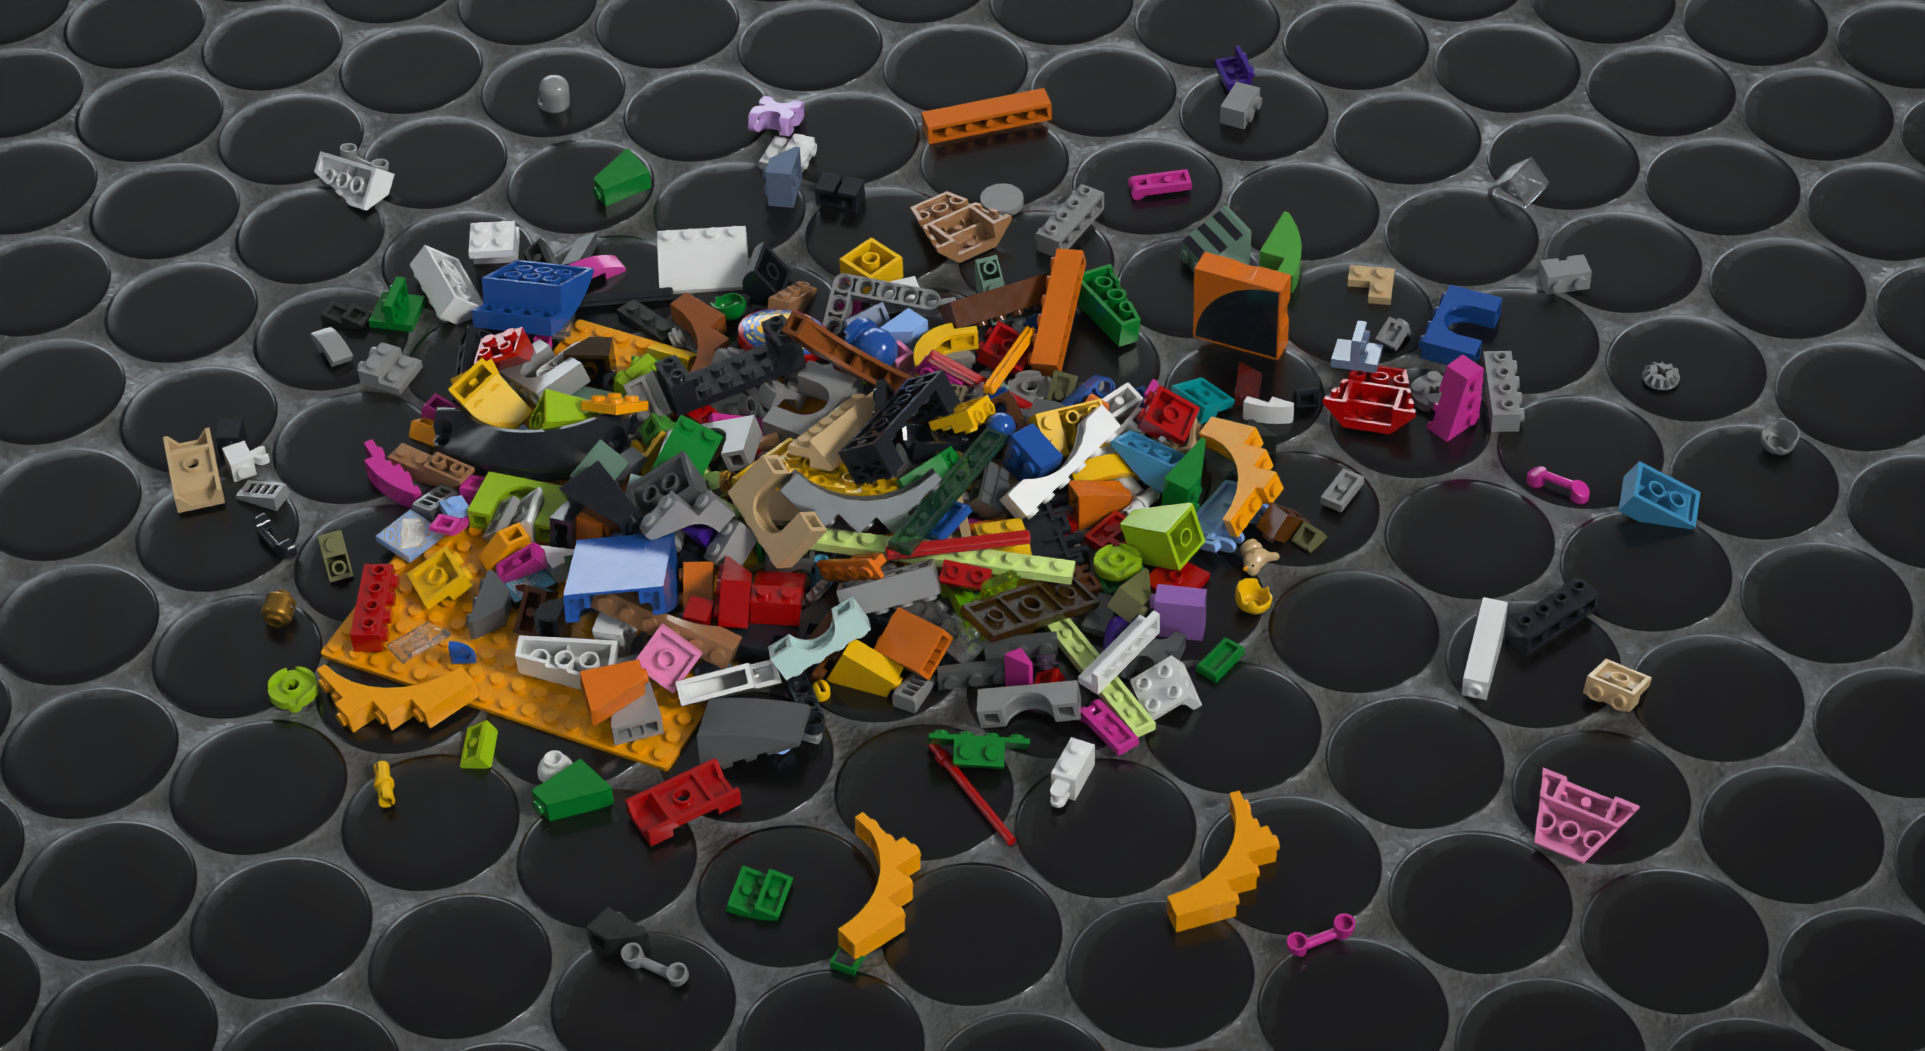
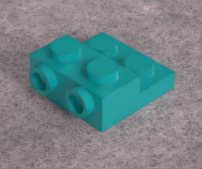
M1202 377L1172 385L1170 390L1200 407L1196 416L1199 424L1208 422L1211 417H1216L1217 412L1233 408L1235 399Z

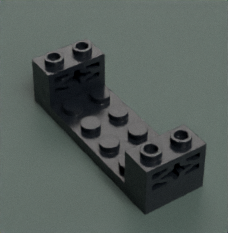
M784 315L773 316L761 322L766 344L756 346L751 350L733 355L720 362L712 363L702 369L688 373L676 355L655 362L657 376L677 416L684 415L806 367L802 346L781 331L787 321Z
M943 370L907 379L838 452L856 485L863 483L869 485L883 478L889 480L898 474V469L904 463L891 440L896 437L895 434L898 430L907 425L909 418H911L913 423L919 421L929 422L935 417H944L954 413V408L960 403V400Z

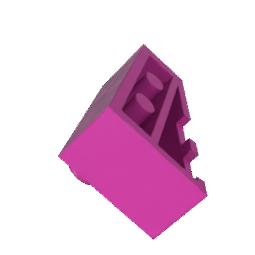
M1461 355L1446 366L1439 388L1442 395L1439 404L1434 403L1432 410L1436 413L1433 421H1429L1426 428L1448 442L1466 428L1478 422L1482 400L1483 367L1464 355Z

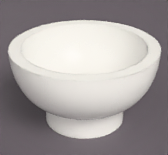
M549 751L538 765V777L542 782H545L573 763L560 751Z

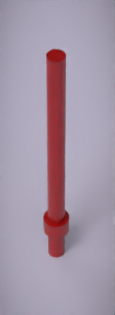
M926 742V745L934 753L938 764L947 769L1008 846L1014 844L1016 838L961 770L958 767H952L953 757L948 750L943 749L940 745L927 744Z

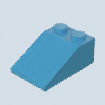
M1132 430L1114 438L1110 443L1144 484L1151 486L1152 490L1158 493H1163L1165 476L1186 455Z
M1639 461L1624 476L1618 511L1638 522L1693 530L1696 527L1701 492Z

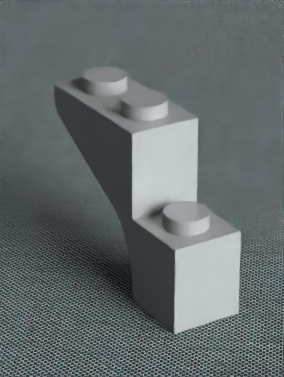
M709 489L696 499L693 506H690L671 490L668 495L660 499L658 506L652 513L647 514L643 518L639 527L650 540L658 539L693 524H705L720 532L735 516V513L727 503Z

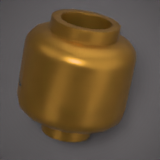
M277 590V592L268 593L261 609V614L268 625L282 627L291 622L297 604L288 591Z

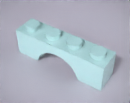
M853 596L831 609L832 623L823 635L814 639L803 640L788 634L768 646L771 661L786 680L800 675L806 668L822 662L826 656L835 651L842 650L848 643L864 637L871 630L867 615Z

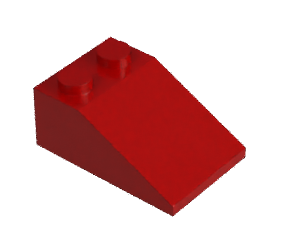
M758 570L752 585L750 598V623L800 627L806 573Z

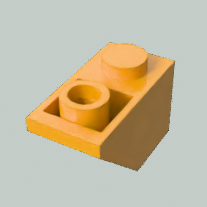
M520 522L497 531L482 551L479 561L486 571L493 570L496 573L497 563L531 544L530 537Z

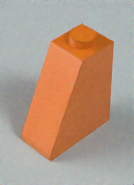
M1072 480L1068 482V505H1071L1074 510L1070 516L1078 522L1079 531L1095 526L1114 510L1121 512L1130 505L1132 500L1131 492L1128 488L1125 489L1120 481Z
M639 659L580 671V687L592 726L601 723L645 694V684L649 683L646 668L642 669Z

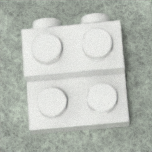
M795 133L791 139L775 136L761 157L759 168L767 167L771 157L797 146L800 147L801 168L803 172L804 169H807L809 160L812 156H815L817 151L814 137Z

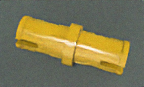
M378 761V768L376 764L373 766L375 774L374 788L378 792L379 805L383 808L391 807V804H395L393 794L394 779L390 776L389 763Z

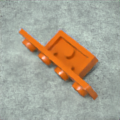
M882 553L854 554L852 558L818 560L816 565L820 569L821 576L828 581L881 580L884 577L881 566L887 560Z

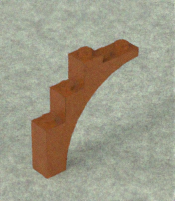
M687 292L670 304L672 321L688 333L698 349L696 360L690 372L711 365L717 348L728 349L730 347V340L724 335L727 332L725 314Z
M791 312L781 330L812 355L831 362L844 373L861 379L873 389H876V380L886 379L896 391L907 379L913 378V376L895 369L852 346L810 317L798 312Z

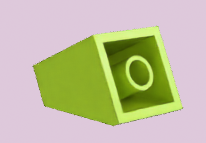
M545 388L529 419V430L566 426L601 415V413L581 410V401L587 399Z
M1193 503L1133 509L1120 523L1126 543L1140 551L1142 564L1180 571L1206 542Z

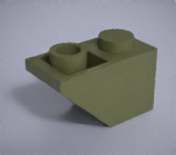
M338 530L317 536L329 581L334 582L353 577L342 531Z

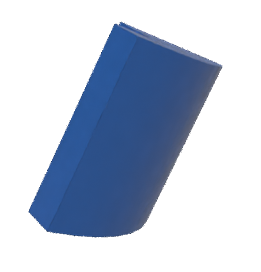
M514 260L482 277L484 304L472 310L473 327L501 331L523 327L527 334L553 336L569 322L580 306L589 287L594 269Z

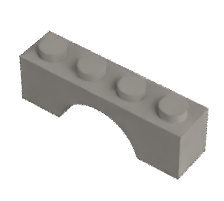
M1078 681L978 689L977 715L981 729L1004 727L1014 715L1028 709L1044 710L1051 714L1056 722L1081 720V694Z

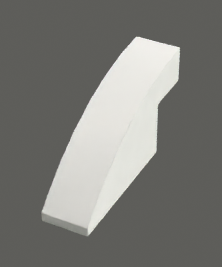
M771 660L755 664L746 663L675 682L681 706L783 684L780 671Z

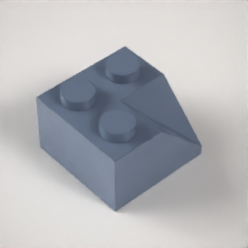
M795 146L771 157L767 167L763 168L762 178L766 180L764 196L767 197L768 206L794 208L802 183L800 147Z

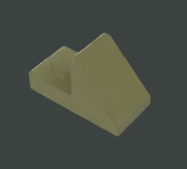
M1054 370L1046 400L1061 403L1074 392L1078 376Z

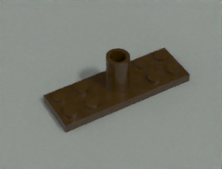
M1073 575L1071 585L1037 581L964 604L959 613L990 643H994L1016 635L1034 634L1037 628L1098 609L1100 600Z

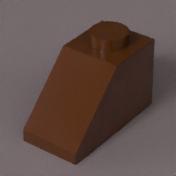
M1271 502L1256 527L1263 532L1261 536L1268 541L1274 543L1276 540L1285 543L1295 535L1303 521L1309 524L1311 522L1295 510Z
M525 585L513 633L524 636H537L533 615L540 605L549 600L557 599L559 592L538 585Z

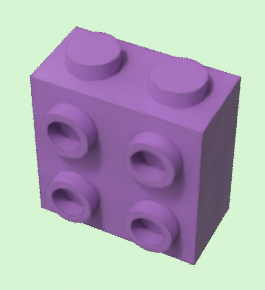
M1157 584L1156 594L1151 593L1150 608H1153L1154 611L1160 614V633L1157 636L1170 637L1174 631L1186 634V639L1203 641L1206 625L1207 589Z

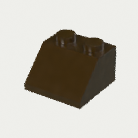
M590 336L563 352L564 361L572 357L582 363L591 380L584 385L585 387L601 389L602 375L610 370L617 372L613 337Z

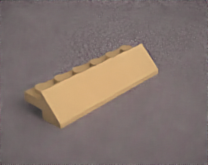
M873 391L867 396L864 394L852 395L788 445V454L810 458V467L828 471L834 470L843 462L838 452L872 417V412L875 411Z

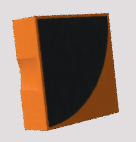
M1204 252L1194 268L1193 337L1279 360L1288 344L1289 318L1287 307L1290 300L1291 275L1264 267L1246 265L1234 259Z

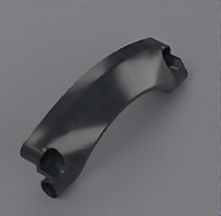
M438 407L433 424L436 435L433 443L436 452L474 467L475 471L472 473L474 475L486 477L488 472H494L535 481L569 480L572 472L600 439L619 455L627 450L631 445L629 435L636 433L638 421L635 414L612 415L604 413L581 422L556 428L516 430L482 422L465 408Z

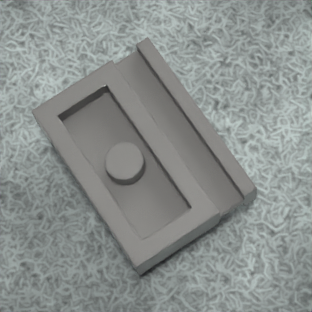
M652 370L650 373L623 385L627 395H637L639 400L648 401V410L635 412L641 425L651 413L659 416H668L674 413L656 371Z

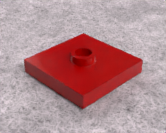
M1189 562L1180 571L1156 567L1149 574L1150 589L1154 594H1156L1157 584L1201 589L1210 579V573Z

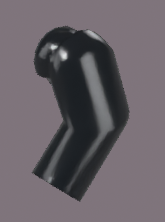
M615 370L606 371L602 375V390L614 392L613 382L617 374Z

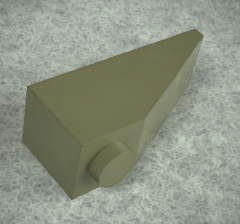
M1144 568L1121 585L1107 605V607L1130 624L1139 615L1144 617L1149 610L1147 607L1151 598L1149 570Z

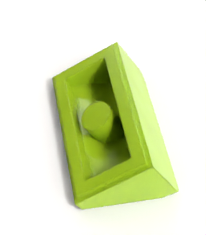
M488 720L467 728L460 763L461 768L487 769L492 767L498 730Z

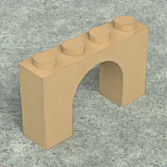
M761 455L728 491V494L733 500L734 506L739 509L744 517L745 523L757 537L758 543L768 554L771 563L776 568H791L823 536L827 529L815 511L799 512L783 530H779L773 524L769 514V500L773 491L790 473L778 455Z

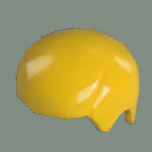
M1245 578L1238 582L1235 591V601L1242 611L1250 614H1261L1270 608L1273 597L1269 592V587L1261 588L1258 580L1255 578Z

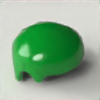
M729 293L722 297L717 296L715 303L710 302L712 308L725 314L726 322L741 317L746 308V300L742 295Z

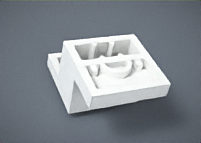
M515 221L471 223L469 258L473 259L474 264L510 263L518 260L520 232L519 227L515 226Z

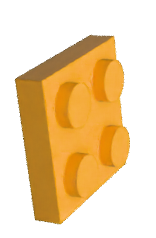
M608 393L607 397L604 395H592L590 400L581 401V410L620 415L648 410V401L639 400L637 395L622 397L621 393Z

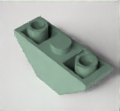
M997 255L975 260V283L978 294L1005 286ZM1011 313L1005 314L1006 319L1000 320V322L1013 321L1014 318L1011 316ZM988 319L992 326L997 324V322L993 323V319Z

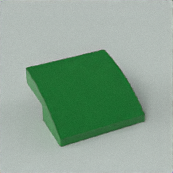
M742 865L725 911L743 917L778 921L794 877L770 868L768 873L765 874Z

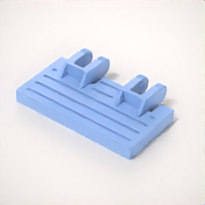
M1225 480L1196 512L1206 540L1200 549L1215 553L1218 550L1232 553L1237 548L1236 543L1240 544L1244 541L1245 536L1243 533L1238 538L1230 536L1222 520L1233 502L1238 482ZM1263 503L1249 523L1258 524L1262 517L1261 514L1265 513L1269 505Z

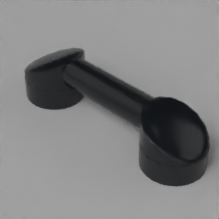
M264 512L255 516L258 536L273 549L277 556L282 559H290L297 555L296 548L289 538L278 542L269 532L272 529V524Z

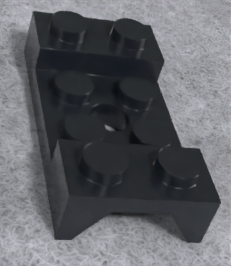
M907 422V425L900 429L898 434V441L912 461L920 463L936 455V452H941L952 446L954 451L962 453L974 451L977 457L983 461L1002 459L1005 443L995 442L988 437L985 430L986 423L979 425L978 429L971 433L965 434L962 431L955 434L953 428L947 431H942V429L932 431L928 422Z

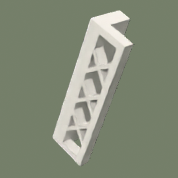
M1153 611L1147 618L1139 615L1078 676V683L1098 695L1160 633V614Z

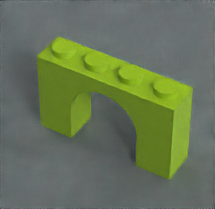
M488 472L467 509L469 524L472 528L487 530L502 500L513 495L521 500L540 487L543 490L544 505L534 522L536 540L550 543V517L567 499L560 491V485Z

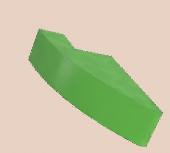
M1284 211L1260 250L1259 267L1290 274V293H1293L1300 276L1302 245L1297 225L1289 212Z

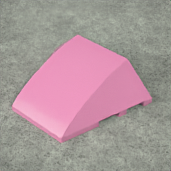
M1543 768L1534 843L1537 846L1584 864L1640 806L1616 796L1614 800L1568 782L1566 776Z

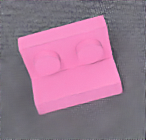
M662 623L635 660L639 659L642 669L646 668L649 677L671 693H674L677 689L675 682L686 677L703 652Z

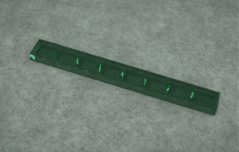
M986 427L939 482L940 486L937 490L924 499L888 541V549L909 557L1007 443L1008 435Z

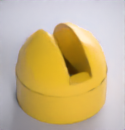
M825 680L813 682L812 687L818 701L823 702L829 699L831 695L829 684Z

